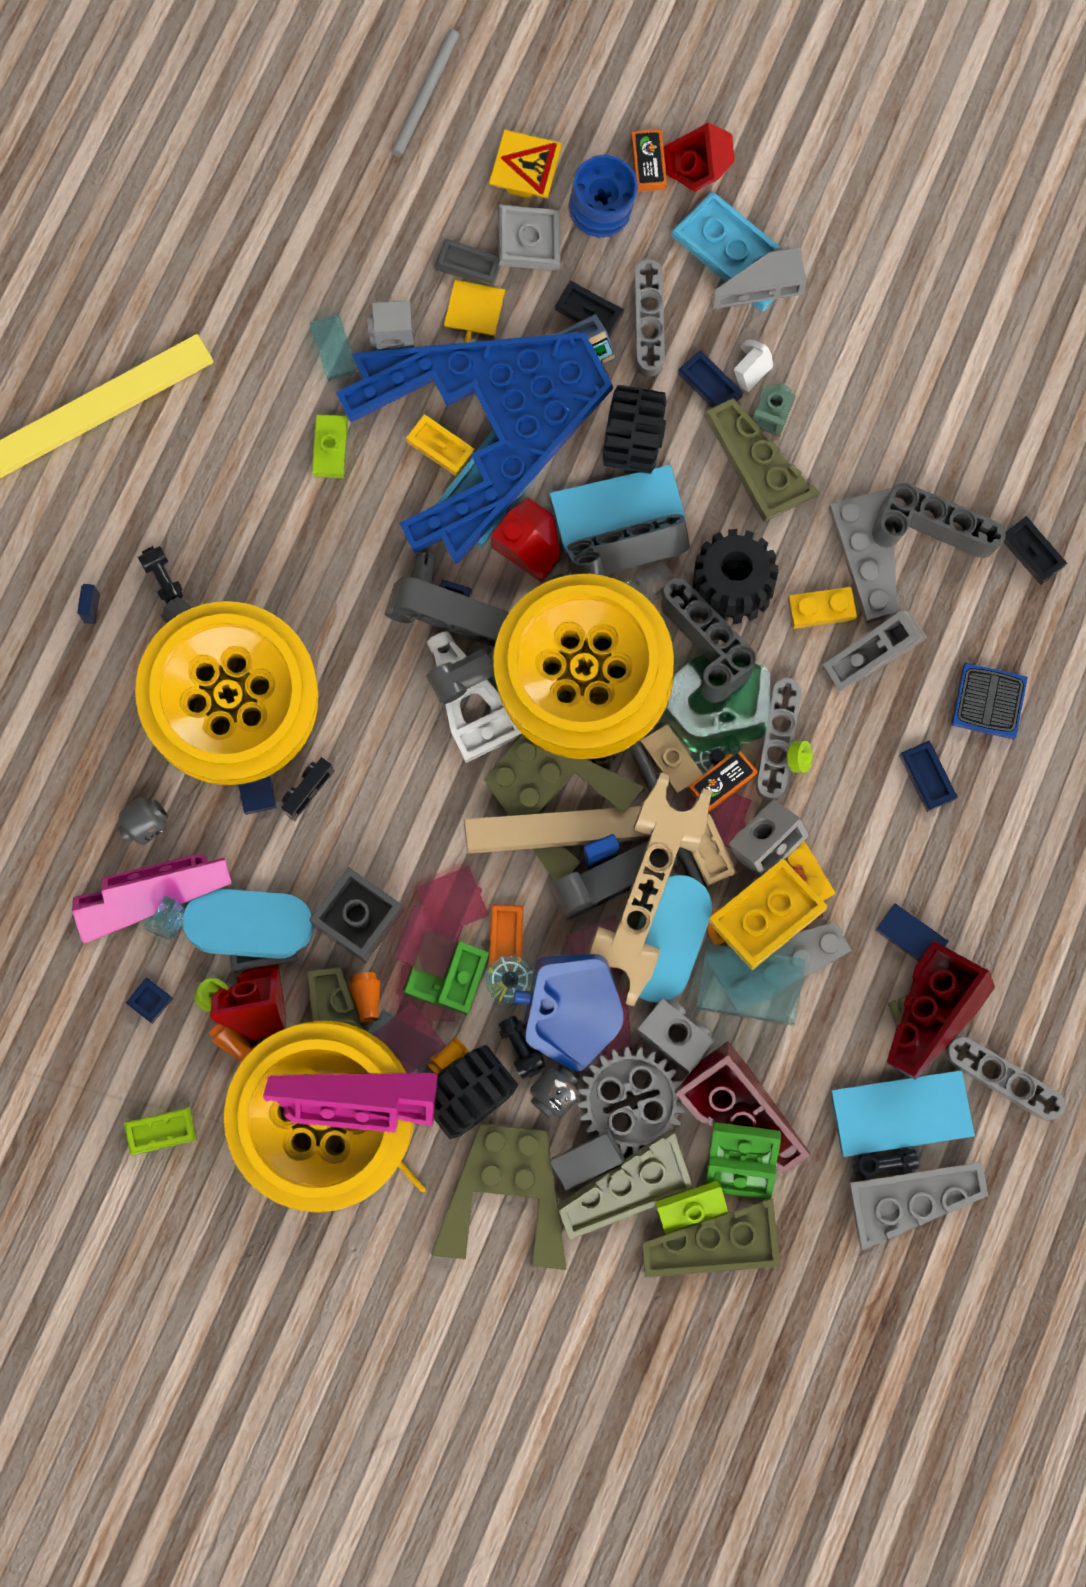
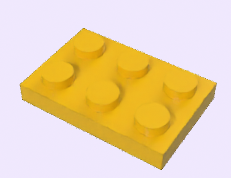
M782 859L709 918L708 923L746 965L753 970L825 912L827 904Z

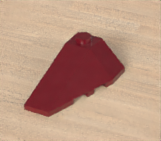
M935 941L932 942L915 966L912 975V986L904 1002L905 1009L900 1024L897 1025L887 1058L889 1065L915 1080L978 1013L995 988L989 970Z
M728 1041L703 1058L675 1090V1094L693 1116L704 1124L708 1123L714 1127V1122L781 1131L776 1170L783 1174L810 1156V1152L764 1087Z

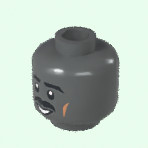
M139 797L120 811L119 821L121 825L118 827V830L129 843L134 840L141 845H145L166 829L168 815L155 798Z

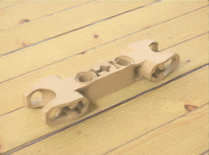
M664 773L659 774L654 787L642 803L633 829L648 835L649 839L616 930L613 932L598 926L588 954L603 956L607 960L609 967H616L625 972L628 978V989L625 994L624 1003L633 1007L645 985L651 979L660 954L659 948L646 944L645 940L678 849L681 847L696 853L707 826L708 809L712 791L703 788L690 810L686 812L676 811L669 806L666 800V790L670 776ZM654 849H660L666 854L667 861L662 868L654 867L650 862V854ZM648 880L652 882L651 888L655 889V894L648 895L644 904L651 905L649 911L642 906L632 905L633 899L637 902L641 901L643 891L638 888L640 884H646ZM632 911H639L644 916V925L638 930L631 929L627 924V916Z

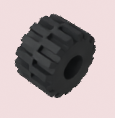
M617 385L612 396L602 456L604 466L648 474L652 473L656 466L658 450L662 448L666 420H664L667 402L665 392Z
M729 529L727 537H723L721 532L713 535L712 544L705 541L701 546L700 555L697 554L693 576V588L724 620L726 617L733 618V624H741L743 616H747L749 621L757 618L759 610L764 612L768 608L770 599L773 598L778 576V565H775L776 554L774 550L767 551L768 542L762 537L758 541L753 540L754 533L747 530L745 536L737 535V529Z
M488 1045L475 1048L452 1062L437 1075L433 1119L449 1139L457 1138L479 1124L506 1102L518 1087L517 1082Z

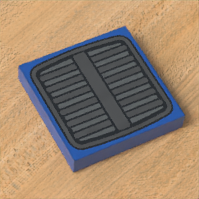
M965 663L962 669L951 726L1014 740L1017 736L1028 677Z

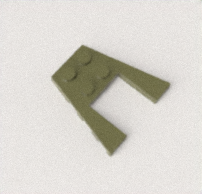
M523 734L484 778V781L509 816L541 814L575 773L622 813H625L645 790L641 785L586 759L566 758L547 752L533 744ZM562 846L532 849L555 882L566 875L574 873L582 864Z
M480 1124L434 1246L432 1256L466 1259L473 1192L538 1198L539 1208L533 1267L566 1270L547 1131Z

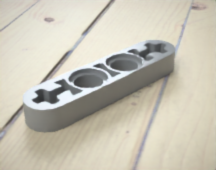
M652 259L639 262L635 270L636 365L638 371L648 377L656 376L662 371L665 359L663 271L661 265ZM646 270H651L653 275L651 288H646V276L644 275ZM646 297H652L657 301L658 305L653 310H646L641 306L640 302ZM650 325L654 326L659 334L655 338L649 339L642 335L641 330L645 326ZM647 348H653L654 366H648L646 361Z
M790 678L779 680L774 685L770 698L756 782L758 795L766 801L778 800L783 795L787 785L789 773L787 752L790 744L794 741L801 699L799 684ZM784 687L790 688V693L795 696H790L787 708L774 709V706L780 708L782 705L783 695L778 694V692H782ZM782 716L788 719L790 729L786 732L776 731L772 725L774 718ZM772 747H779L784 751L785 759L780 763H773L768 759L767 751ZM771 770L777 771L774 783L780 786V789L776 788L773 793H768L767 787L762 786V783L768 782Z
M959 1037L948 1044L946 1057L954 1067L962 1070V1072L1039 1119L1051 1121L1059 1118L1064 1113L1065 1101L1061 1094L974 1040L967 1037ZM966 1045L968 1047L966 1050L967 1054L974 1058L979 1053L983 1055L977 1061L974 1070L970 1068L974 1061L966 1057L961 1060L956 1058L958 1052L954 1050L955 1046L961 1047ZM986 1061H993L998 1065L1000 1072L996 1079H988L984 1076L982 1066ZM1016 1078L1023 1079L1028 1085V1092L1024 1097L1014 1095L1011 1090V1083ZM1036 1088L1040 1089V1092L1036 1095L1042 1100H1047L1050 1097L1054 1099L1052 1105L1056 1108L1055 1111L1045 1113L1043 1111L1045 1106L1037 1100L1032 1101V1105L1028 1104V1101L1035 1095Z

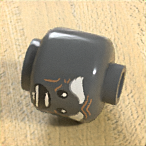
M552 1068L545 1070L530 1089L533 1096L531 1103L550 1119L553 1115L563 1117L580 1097V1093L575 1086L578 1082L577 1078L565 1068H562L560 1072Z

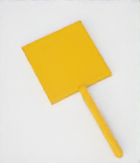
M454 280L444 327L466 331L464 343L470 342L472 333L495 337L505 289Z

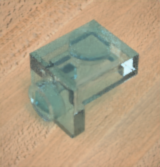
M165 896L155 915L148 917L143 927L146 931L172 942L183 924L185 910L176 900Z

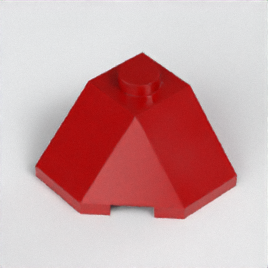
M709 122L663 146L666 175L694 192L719 180L735 162L732 133Z
M527 498L510 510L491 534V548L542 583L560 560L554 515L530 498Z
M278 964L245 970L236 977L238 982L227 991L221 988L212 995L211 1019L252 1040L268 1038L286 1029V1009Z

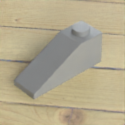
M779 247L758 259L714 290L712 308L718 309L803 295L807 280L800 248Z
M900 611L828 660L823 666L839 691H842L904 655L926 640L927 636L911 612Z

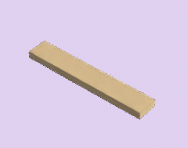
M641 806L630 807L625 813H622L618 808L464 819L467 854L587 845L611 834H615L618 842L648 840L649 836L633 830Z

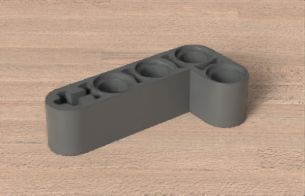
M899 483L883 501L872 530L874 541L881 547L888 548L894 546L906 533L908 527L980 558L992 555L1003 544L1006 537L1005 529L998 522L908 483ZM895 498L902 499L906 506L898 504ZM924 510L930 511L935 519L929 518ZM953 522L961 525L963 531L957 530ZM885 524L892 526L895 533L887 531Z
M672 514L574 541L567 545L566 552L572 575L595 574L605 576L682 554L689 550L690 543L685 517L679 514Z
M403 576L393 585L385 616L401 623H412L416 619L495 647L498 633L509 612L426 581Z
M680 578L669 580L663 589L662 610L711 662L704 670L700 690L703 698L713 703L721 702L750 680L756 662V654L687 581ZM692 618H700V619H702L704 622H702V623H697V622H694V621L691 620V619H692ZM722 640L725 644L717 645L712 641ZM734 662H743L746 667H737L734 665ZM718 680L723 685L715 686L712 685L709 681Z
M647 842L582 874L574 872L554 882L551 891L565 919L569 920L630 891ZM654 849L650 854L649 859L654 867L662 868L666 864L667 857L664 851ZM677 858L674 860L672 869L679 865Z

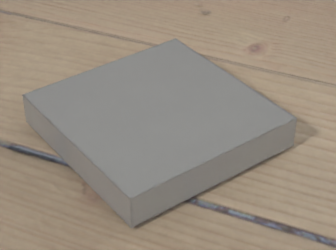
M500 204L498 208V266L558 271L560 268V210Z

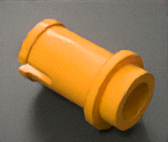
M454 1037L435 1058L431 1057L429 1059L431 1062L427 1067L432 1073L438 1075L452 1062L469 1053V1050L461 1041Z

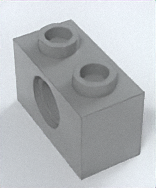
M410 300L372 303L373 315H367L371 347H377V351L415 347Z
M774 799L765 808L761 809L757 816L743 830H740L728 844L737 860L758 877H761L779 861L785 860L809 835L801 819Z
M662 999L640 1025L636 1033L688 1074L714 1042L709 1037L712 1032L700 1021L697 1020L695 1023H692L684 1016L686 1010L671 999L668 1003ZM676 1025L681 1026L686 1032V1039L679 1043L672 1041L668 1036V1029Z

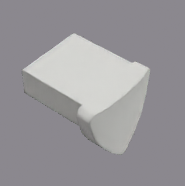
M752 339L746 340L740 346L747 355L734 368L739 387L748 393L773 368V359L769 348Z

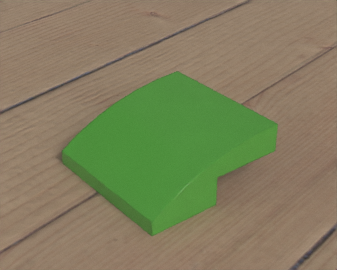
M425 931L421 936L402 994L467 1015L469 1014L489 952L461 941L455 943Z
M714 1122L705 1185L718 1180L723 1194L766 1200L772 1199L781 1131Z

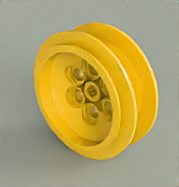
M567 575L555 578L534 588L519 600L508 613L495 643L493 660L495 681L502 704L510 720L533 744L547 752L566 758H603L617 754L635 745L653 729L661 718L669 702L673 686L674 654L672 641L660 613L643 594L633 587L614 578L602 575ZM569 637L576 638L579 641V644L572 649L565 648L562 643ZM600 639H606L611 642V646L604 651L594 647L595 643ZM551 663L561 666V670L555 675L545 673L544 669ZM581 666H586L587 670L590 668V674L584 676L583 672L580 673L579 668ZM613 667H622L626 671L625 675L618 679L609 676L608 672ZM564 691H571L576 695L575 699L570 703H563L558 700V697ZM595 693H603L608 697L607 701L602 705H595L590 699Z
M222 601L202 604L186 610L171 619L157 632L148 644L138 667L135 685L139 718L147 736L168 762L186 775L218 785H239L254 782L270 776L285 767L307 742L318 710V684L314 666L299 636L289 625L271 612L241 602ZM236 658H241L246 662L245 669L239 673L229 670L230 662ZM211 667L215 670L213 678L206 682L199 680L198 672L200 669ZM259 680L269 683V690L263 695H257L252 692L253 684ZM231 689L232 693H238V696H234V702L228 703L226 699H221L222 696H225L224 691ZM199 697L204 698L207 703L205 709L197 713L190 710L191 701ZM250 711H257L261 714V721L255 726H248L244 723V716ZM218 720H226L230 723V728L227 733L217 735L213 732L214 723Z
M318 1020L296 1024L273 1034L258 1044L246 1056L235 1072L229 1085L224 1107V1129L228 1148L245 1179L270 1200L285 1207L306 1212H328L347 1208L361 1202L379 1190L393 1175L405 1156L414 1130L413 1122L398 1119L396 1133L293 1123L283 1117L280 1104L275 1101L266 1102L263 1099L267 1078L271 1075L406 1073L399 1059L376 1036L357 1026L337 1021ZM297 1133H306L311 1138V1147L309 1149L302 1150L296 1146L295 1136ZM334 1135L340 1136L345 1142L344 1151L339 1153L331 1151L328 1147L329 1137Z

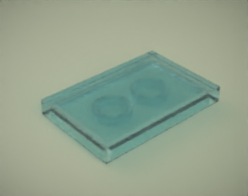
M707 943L696 1009L795 1026L805 959L772 954L755 969L751 970L731 947Z

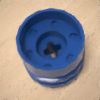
M597 155L584 161L576 170L568 207L570 218L575 226L586 235L597 238L611 237L622 231L629 222L638 189L637 178L630 165L618 157Z

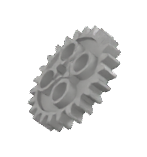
M625 1047L623 1057H620L614 1049L611 1052V1061L600 1056L599 1059L602 1067L599 1069L594 1065H590L589 1069L594 1075L593 1078L586 1076L582 1078V1081L589 1086L588 1089L578 1090L581 1096L586 1097V1101L578 1103L577 1107L587 1109V1113L580 1120L591 1121L592 1123L586 1131L587 1134L595 1131L601 1134L609 1130L623 1155L627 1147H631L634 1154L639 1150L640 1146H646L670 1130V1125L679 1127L681 1122L674 1116L675 1114H683L685 1112V1109L677 1106V1102L681 1100L675 1094V1090L682 1082H672L671 1080L676 1070L673 1069L668 1072L664 1070L667 1063L666 1059L658 1064L655 1063V1052H652L648 1058H644L642 1048L638 1049L636 1056H631L629 1047ZM642 1071L648 1074L650 1077L649 1087L639 1089L634 1086L632 1076L636 1072ZM611 1082L617 1085L619 1096L616 1099L607 1100L602 1096L600 1089L605 1083ZM653 1090L659 1091L658 1096L639 1101L636 1104V1110H632L630 1106H625L607 1114L603 1112L605 1107L624 1102L627 1098V1093H631L632 1097H638ZM648 1103L659 1105L662 1111L661 1118L656 1121L648 1120L643 1112L644 1106ZM617 1114L626 1115L631 1123L629 1130L625 1132L615 1130L612 1126L613 1117Z

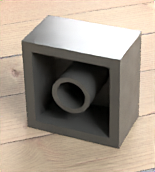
M348 867L310 918V922L317 930L362 962L367 963L402 915L404 909L401 903Z

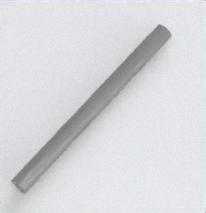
M449 29L391 150L398 157H402L460 36L454 29Z

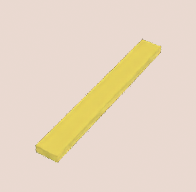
M196 334L1 439L0 478L214 363L199 335Z

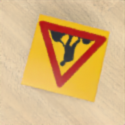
M504 130L489 185L505 188L509 194L530 199L532 195L548 199L563 143Z

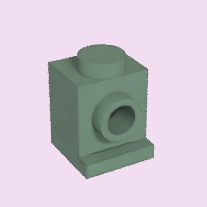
M775 383L773 386L767 384L754 413L753 420L761 430L780 437L796 395L792 394L791 389L785 384Z

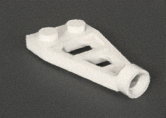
M449 631L441 632L427 641L435 657L437 667L448 662L453 664L467 657L455 644ZM487 679L467 689V692L455 701L445 704L451 735L465 763L522 735L507 715L500 694ZM473 693L478 694L490 706V714L472 723H467L463 720L460 702L463 698Z

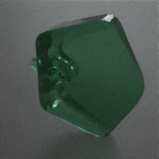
M705 655L698 656L688 662L673 676L670 699L663 714L690 751L701 753L727 747L730 754H737L742 750L741 743L758 740L765 733L770 715V673L766 667L755 664L752 677L747 683L725 700L713 703L704 699L700 690L704 670L711 662ZM734 662V665L737 667H746L743 662ZM718 680L709 681L712 685L715 686L723 685Z

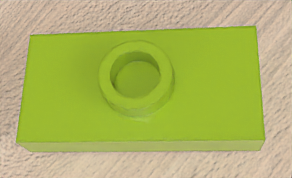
M316 415L313 477L344 479L348 431L347 416Z
M190 1107L124 1122L130 1156L198 1141Z
M718 1180L655 1202L665 1235L728 1214L723 1191Z

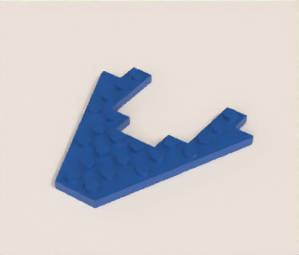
M578 332L356 352L352 356L363 379L337 391L336 394L350 422L433 381L447 407L474 393L476 394L499 440L471 454L484 481L399 523L414 554L443 540L454 564H457L613 390V385L586 333Z

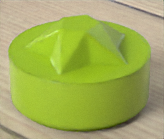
M793 741L787 752L788 766L794 773H807L811 768L813 760L812 747L808 741Z
M208 978L202 981L194 993L197 1006L201 1010L210 1013L212 995L221 988L227 991L228 987L217 978Z

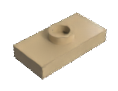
M668 724L641 741V745L659 771L670 776L669 785L676 795L686 790L690 784L703 775Z
M708 814L707 826L696 853L691 851L706 886L737 873L713 819Z

